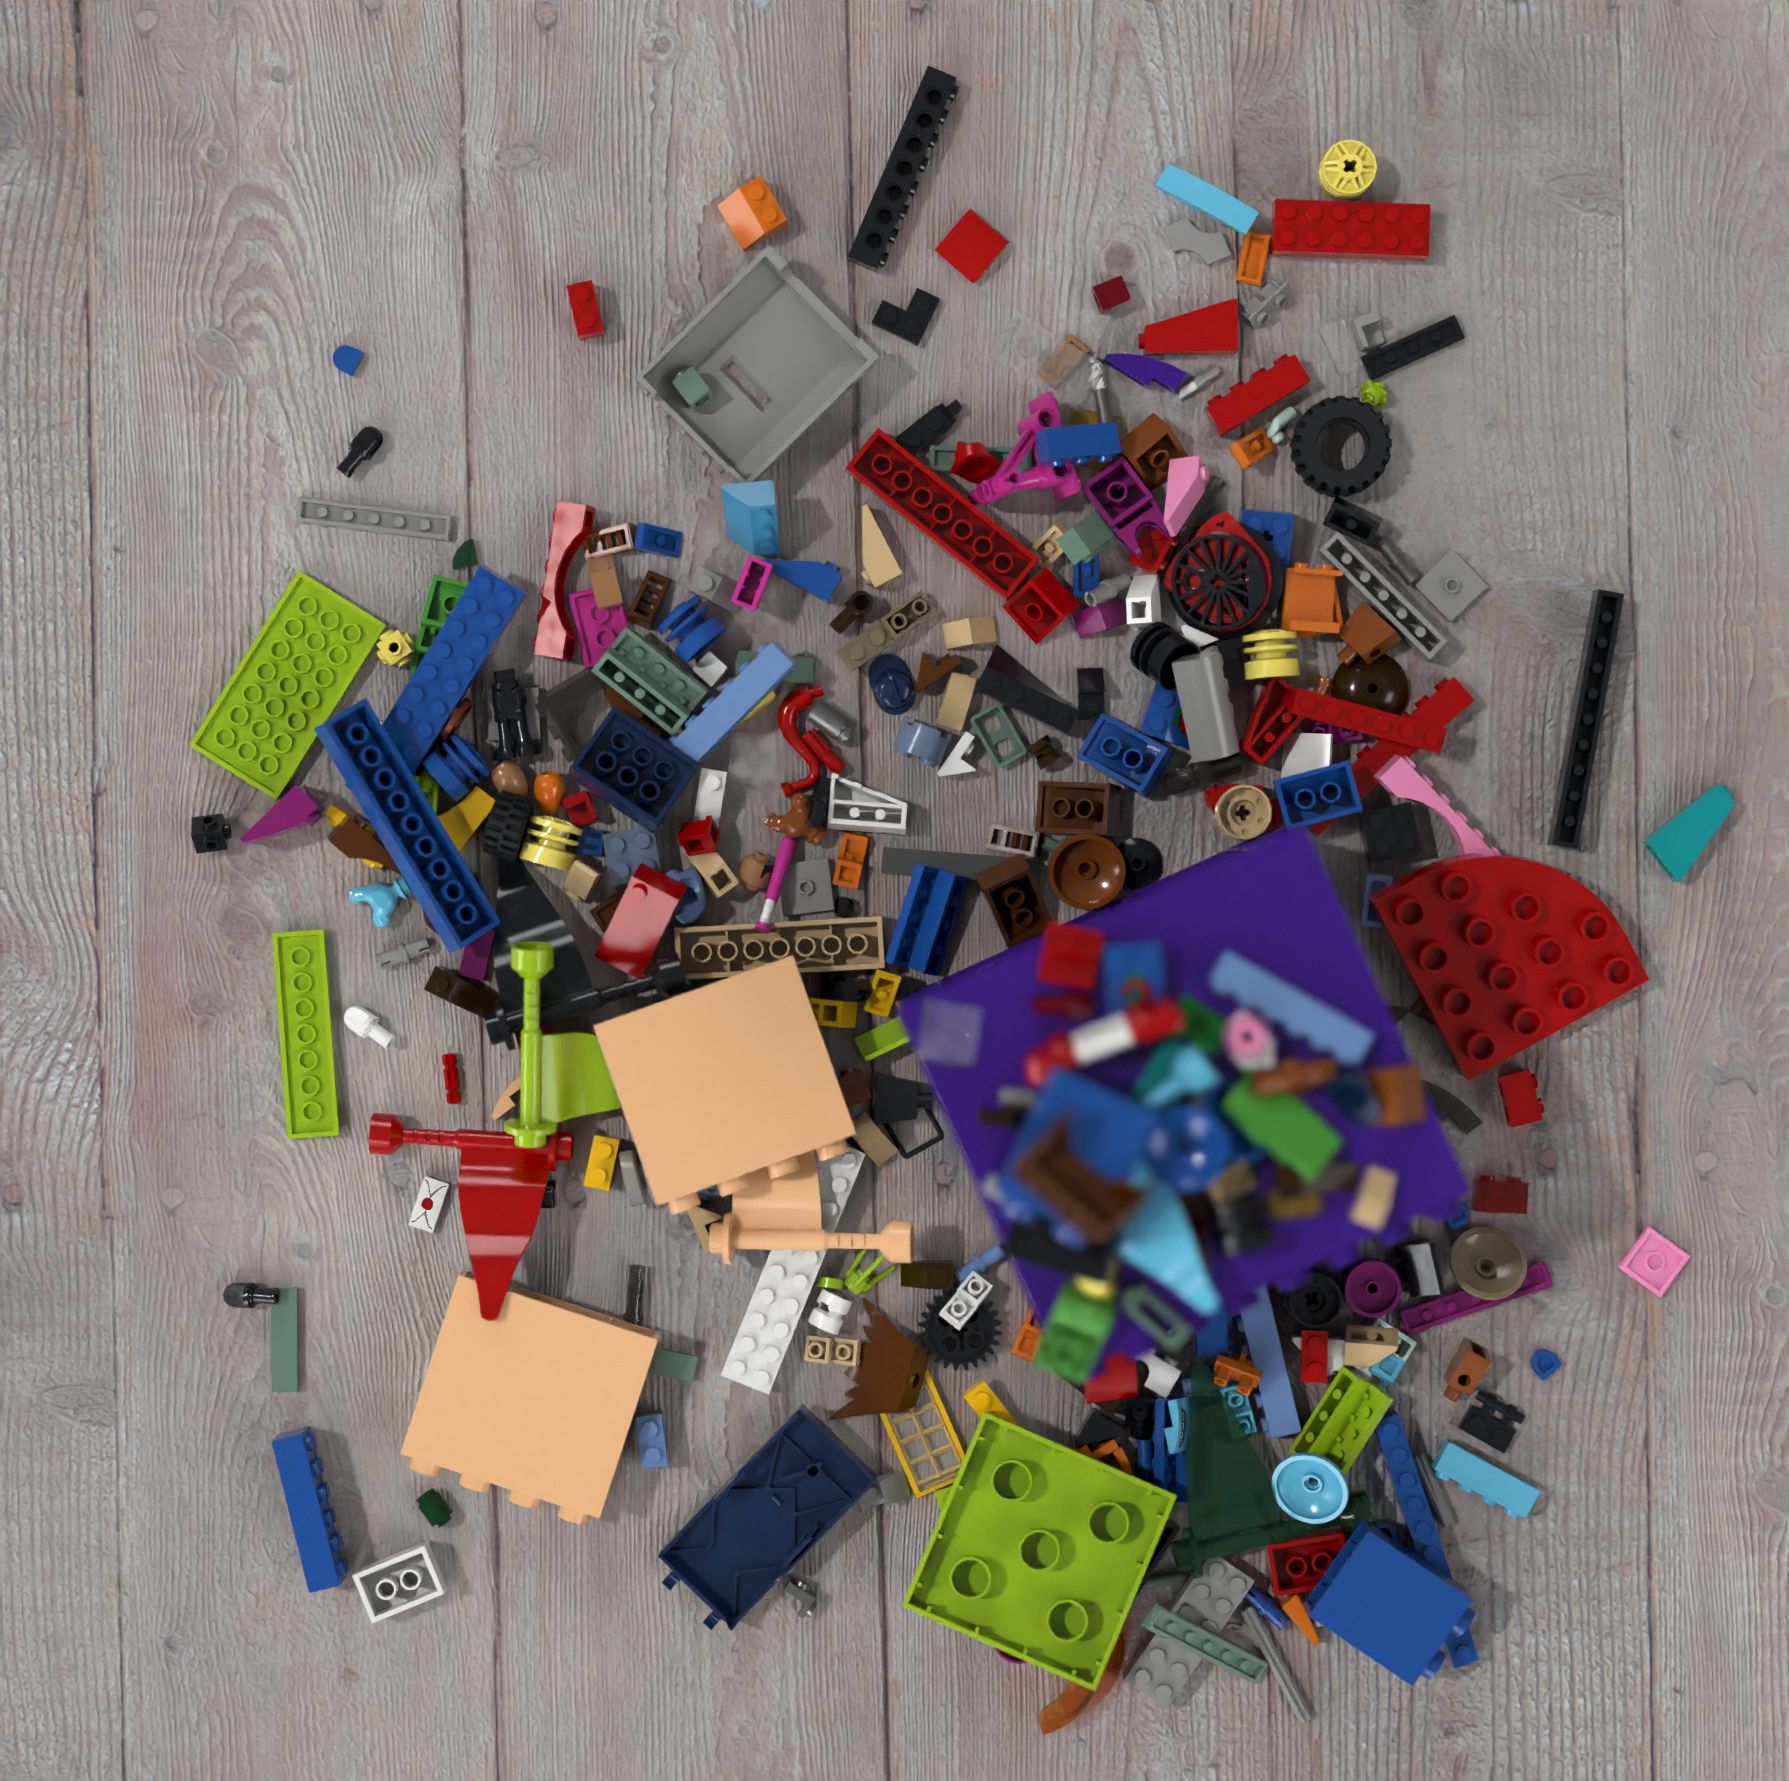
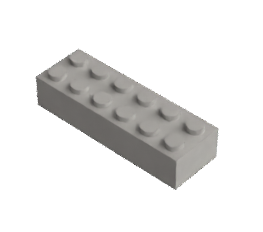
M1209 1547L1168 1606V1609L1219 1634L1255 1580L1251 1574ZM1151 1631L1122 1675L1126 1682L1168 1709L1202 1657Z

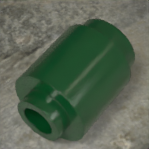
M431 1488L416 1499L419 1504V1510L432 1527L437 1524L440 1528L452 1519L450 1514L453 1510L439 1491L436 1492Z

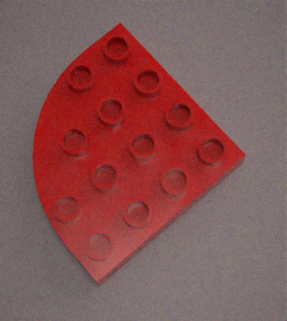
M1478 853L1448 857L1413 871L1367 897L1460 1074L1467 1080L1476 1077L1649 980L1627 935L1607 906L1593 892L1574 878L1531 858L1508 854L1507 857L1481 856Z

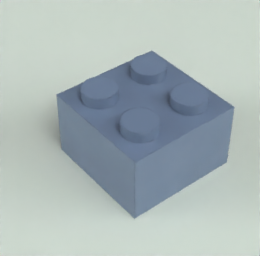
M643 827L602 835L611 886L629 883L640 863L663 873L656 831L653 834Z

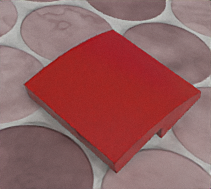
M970 208L941 241L935 251L974 284L1005 249L1009 241Z
M1048 922L1037 981L1092 992L1104 933Z
M1124 1350L1104 1359L1109 1369L1106 1373L1083 1383L1086 1404L1136 1397L1135 1360H1129Z

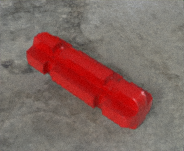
M455 1053L442 1055V1064L445 1065L443 1073L445 1090H448L446 1094L447 1103L457 1104L461 1102V1092H458V1088H460L458 1067H455L457 1057Z

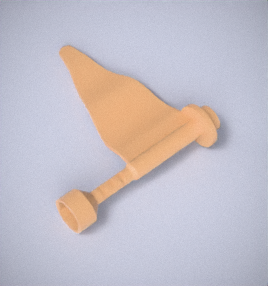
M814 1149L796 1156L800 1169L780 1177L770 1179L766 1167L747 1173L750 1187L733 1193L732 1213H725L723 1223H711L710 1253L722 1254L725 1265L733 1264L736 1249L826 1251L829 1248L880 1249V1252L891 1263H912L914 1257L913 1221H891L880 1234L829 1233L826 1230H822V1206Z

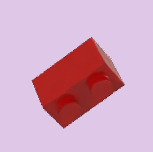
M592 280L567 285L580 341L605 335Z
M1522 1069L1496 1076L1508 1126L1513 1128L1543 1120L1541 1114L1545 1113L1544 1105L1541 1098L1537 1099L1535 1089L1538 1088L1535 1073L1531 1074L1529 1069Z

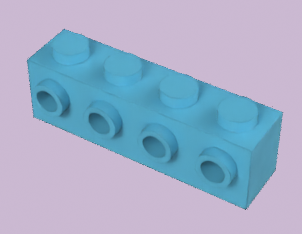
M1447 1439L1442 1443L1431 1464V1467L1436 1470L1434 1475L1447 1482H1449L1450 1478L1459 1483L1457 1487L1469 1494L1473 1491L1481 1494L1480 1499L1493 1507L1495 1503L1505 1507L1503 1512L1517 1519L1518 1515L1526 1519L1540 1493V1490L1535 1486Z

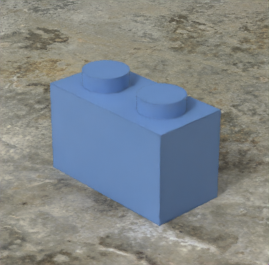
M663 1410L637 1413L636 1425L642 1469L668 1466L669 1454Z

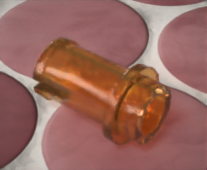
M1318 675L1317 679L1313 680L1315 682L1313 692L1328 696L1330 687H1333L1331 684L1333 679Z

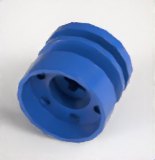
M699 595L682 602L674 608L657 629L661 635L670 629L673 630L665 640L668 643L677 638L681 640L675 652L685 663L690 662L702 653L727 629L717 616H713L706 621L702 618L709 609L707 605L696 611L695 608L702 601Z
M454 733L450 738L457 747L453 748L445 741L442 743L448 753L445 757L434 750L422 763L443 789L455 801L459 802L470 792V788L465 781L468 777L479 784L481 780L475 771L479 770L485 777L491 774V772L487 768L484 758L469 741Z

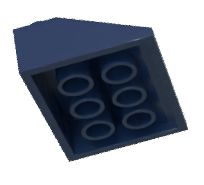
M613 706L571 765L567 776L654 834L700 764Z

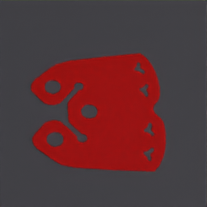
M1229 512L1215 515L1199 528L1195 539L1207 534L1208 531L1209 533L1229 532L1250 542L1257 549L1265 563L1268 576L1267 589H1269L1271 586V575L1266 555ZM1225 520L1224 527L1216 526L1217 523ZM1216 538L1206 539L1216 563ZM1224 538L1223 563L1232 542ZM1199 542L1193 549L1208 564ZM1240 544L1236 547L1229 567L1246 551ZM1180 552L1169 565L1164 580L1165 587L1171 591L1172 571ZM1187 553L1183 561H1185L1186 557L1188 556L1189 565L1200 570H1203L1199 566V564ZM1247 557L1243 562H1246V563H1247V567H1248V557ZM1241 564L1233 571V573L1242 570ZM1180 568L1178 578H1182L1187 570ZM1248 572L1245 573V579H1248ZM1191 574L1188 578V584L1192 588H1198L1201 580L1198 575ZM1219 574L1217 578L1211 580L1212 584H1217L1218 589H1220L1221 585L1225 584L1220 579ZM1242 575L1235 577V579H1242ZM1178 583L1180 595L1187 593L1182 587V583ZM1197 593L1183 599V601L1192 606L1204 593ZM1210 596L1196 609L1201 615L1205 611ZM1230 598L1239 621L1242 619L1243 610ZM1216 600L1208 617L1213 622H1216ZM1223 601L1222 623H1232L1230 615L1224 612L1225 603Z

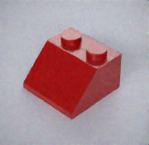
M1045 566L1002 607L1037 645L1066 619L1080 603Z

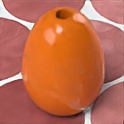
M541 772L534 782V794L537 804L545 814L556 813L561 807L562 799L564 798L565 786L563 778L558 772Z

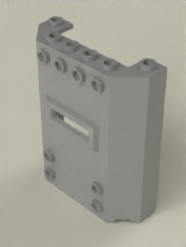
M768 245L636 376V380L639 382L636 387L646 397L650 395L659 404L656 409L666 419L671 416L677 422L674 427L684 437L688 434L695 441L693 446L703 456L707 453L713 459L711 462L712 466L720 474L725 471L730 476L728 480L731 483L756 482L879 361V355L862 338L858 339L788 268V263ZM732 362L772 400L764 408L725 370ZM691 366L694 367L715 396L695 412L672 383L679 371L685 368L689 369Z

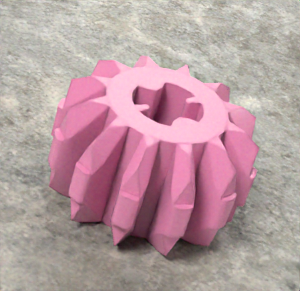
M1238 1013L1236 1014L1237 1025L1230 1019L1227 1021V1024L1233 1029L1232 1031L1222 1030L1223 1035L1231 1036V1039L1223 1041V1045L1230 1046L1234 1044L1229 1051L1231 1056L1235 1055L1240 1049L1239 1060L1245 1059L1246 1051H1248L1249 1057L1254 1060L1256 1059L1254 1049H1257L1262 1054L1266 1052L1260 1046V1043L1268 1044L1270 1039L1262 1037L1261 1034L1268 1033L1270 1029L1269 1027L1258 1028L1264 1021L1261 1017L1252 1024L1253 1013L1247 1014L1246 1022H1244L1242 1014ZM1244 1029L1249 1033H1253V1038H1249L1251 1042L1248 1044L1245 1041L1239 1040V1035H1243L1241 1031Z

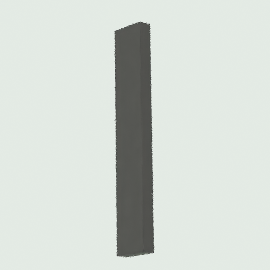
M883 847L881 873L912 875L916 863H926L966 876L970 880H976L975 874L1011 857ZM1024 858L1036 881L1038 859Z

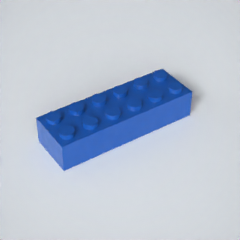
M309 1426L280 1433L271 1443L308 1591L312 1593L340 1586L347 1577L346 1573L349 1572V1566L346 1557L342 1558L340 1548L343 1547L340 1532L336 1533L335 1531L336 1514L334 1508L329 1507L327 1498L330 1497L328 1483H323L321 1472H324V1466L321 1457L316 1455L315 1447H318L316 1434L310 1431Z

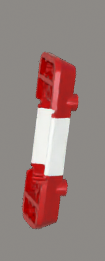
M1165 996L1146 1004L1140 1000L1127 1006L1128 1011L1070 1034L1065 1035L1064 1031L1056 1032L1048 1037L1049 1042L1026 1051L1025 1073L1028 1084L1042 1083L1050 1064L1070 1072L1073 1071L1074 1064L1076 1063L1079 1065L1135 1043L1137 1039L1145 1043L1178 1030L1187 1023L1184 1011L1170 996Z

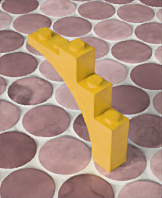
M476 786L458 805L438 816L459 851L464 850L487 820L496 800L479 786ZM331 805L325 812L330 817L328 822L334 827L348 814L335 805ZM364 821L368 825L365 829L374 835L376 831L372 824ZM366 859L362 860L365 864H367L374 870L376 869V867H379L380 869L385 868L384 865L378 862Z

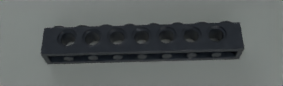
M927 66L852 245L848 261L876 273L879 266L884 268L889 253L885 251L889 243L894 244L899 229H896L898 220H904L909 206L906 205L908 196H914L919 182L915 181L919 171L924 173L929 158L925 157L929 147L934 149L939 134L935 133L939 124L944 125L949 110L945 109L949 100L954 101L959 87L955 85L957 77ZM930 94H938L942 98L941 102L936 105L929 103L927 97ZM922 117H926L931 120L932 124L928 128H921L918 126L917 121ZM912 141H917L921 144L922 148L918 152H911L907 145ZM901 165H908L912 172L908 176H901L897 169ZM894 188L901 191L902 196L898 200H892L887 195L888 191ZM882 212H887L891 215L892 220L887 224H882L877 219L878 215ZM872 236H877L882 240V244L877 248H872L867 243L868 239Z

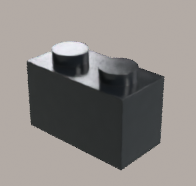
M1336 497L1322 525L1369 547L1383 518L1340 497Z

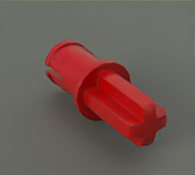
M814 728L804 734L803 739L817 754L816 758H820L831 772L837 774L847 766L831 749L833 746H829Z

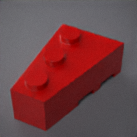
M1280 676L1266 678L1239 742V749L1258 765H1263L1304 718L1286 713L1292 687Z

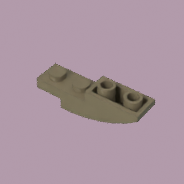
M921 590L836 652L852 673L936 612V609Z

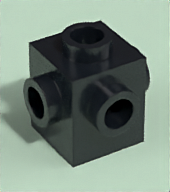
M223 813L192 817L191 837L196 853L228 850V839L232 838L230 823H225Z

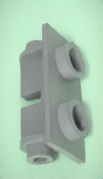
M1278 278L1275 281L1271 280L1259 292L1264 298L1262 302L1254 296L1242 308L1241 317L1246 321H1250L1254 331L1259 326L1267 323L1271 314L1288 302L1291 292L1286 282L1283 284Z

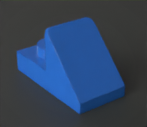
M638 523L634 548L639 549L643 553L679 558L683 532L651 524Z

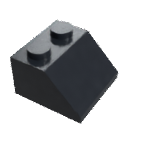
M1422 1238L1396 1244L1398 1251L1394 1252V1258L1397 1267L1401 1266L1403 1276L1399 1277L1402 1291H1407L1410 1297L1444 1294L1445 1289L1434 1242L1428 1238Z

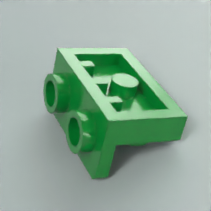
M1183 995L1178 1005L1183 1009L1187 1023L1180 1029L1170 1033L1182 1040L1185 1036L1194 1040L1193 1045L1206 1055L1209 1050L1216 1053L1219 1044L1225 1036L1222 1034V1030H1229L1231 1026L1227 1024L1226 1020Z

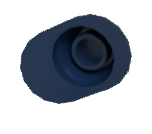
M892 654L881 655L874 659L869 667L868 678L878 706L884 712L891 715L907 712L913 706L916 698L915 687L907 665L901 658Z
M1349 1066L1343 1068L1342 1073L1326 1086L1327 1096L1348 1121L1361 1126H1369L1377 1123L1381 1118L1382 1108L1373 1095L1371 1081L1365 1074L1353 1071Z

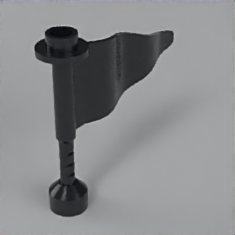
M519 855L514 861L499 857L496 914L501 923L495 927L494 969L500 1000L494 1001L496 1012L484 1015L486 1029L492 1045L505 1042L509 1051L516 1050L513 1034L521 1032L524 1028V978L511 967V945L517 942L539 941L550 943L554 946L553 968L540 978L539 1026L602 1008L607 1003L655 990L668 999L689 992L678 953L658 958L650 971V975L603 989H592L582 956L569 929L529 873Z

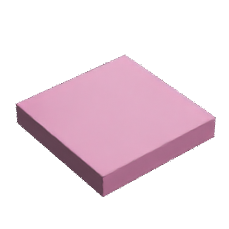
M1647 1225L1617 1267L1661 1298L1691 1256Z

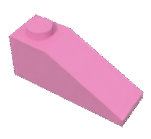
M1200 456L1169 460L1164 523L1171 537L1177 535L1205 492V483L1209 480V470L1207 465H1203Z

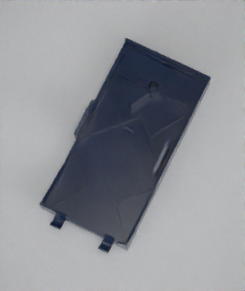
M802 1404L660 1550L658 1557L672 1569L669 1575L662 1581V1584L671 1590L678 1581L682 1580L713 1610L703 1623L712 1630L720 1620H723L732 1631L737 1623L772 1586L784 1577L876 1482L878 1475Z

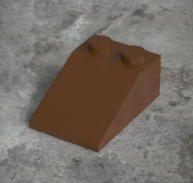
M1039 781L1035 832L1060 835L1088 833L1101 835L1106 838H1118L1122 787L1111 783Z
M1021 853L974 875L1008 949L1047 931L1048 922L1053 921L1032 871Z

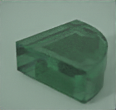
M474 539L464 542L457 549L452 561L453 570L479 565Z

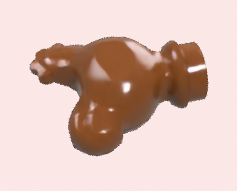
M801 792L793 795L791 798V810L785 816H777L772 812L765 817V825L769 827V831L782 832L791 838L805 835L807 836V842L809 844L812 843L814 846L818 845L828 831L823 827L824 824L822 823L819 829L807 826L806 821L810 810L808 806L809 799Z

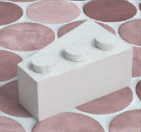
M832 772L827 829L905 835L907 803L878 791L875 792Z

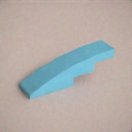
M1171 164L1167 165L1155 185L1158 189L1196 212H1202L1218 223H1224L1244 236L1259 214L1258 211L1231 195Z

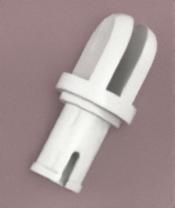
M352 1006L345 1011L344 1023L361 1038L370 1037L385 1049H389L392 1046L396 1036L379 1025L378 1017L361 1006Z

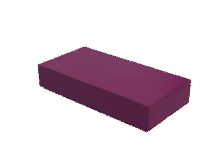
M489 930L465 946L458 975L482 981L485 980L495 930Z

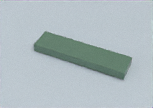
M930 445L929 469L932 472H952L951 467L954 464V453L957 450V446ZM1013 447L986 448L990 455L1003 463ZM1030 448L1016 469L1017 471L1031 470L1033 448Z
M298 1287L278 1288L280 1291L279 1303L276 1305L271 1304L272 1392H298Z

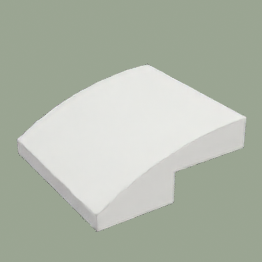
M1290 733L1283 741L1281 778L1331 765L1333 734Z

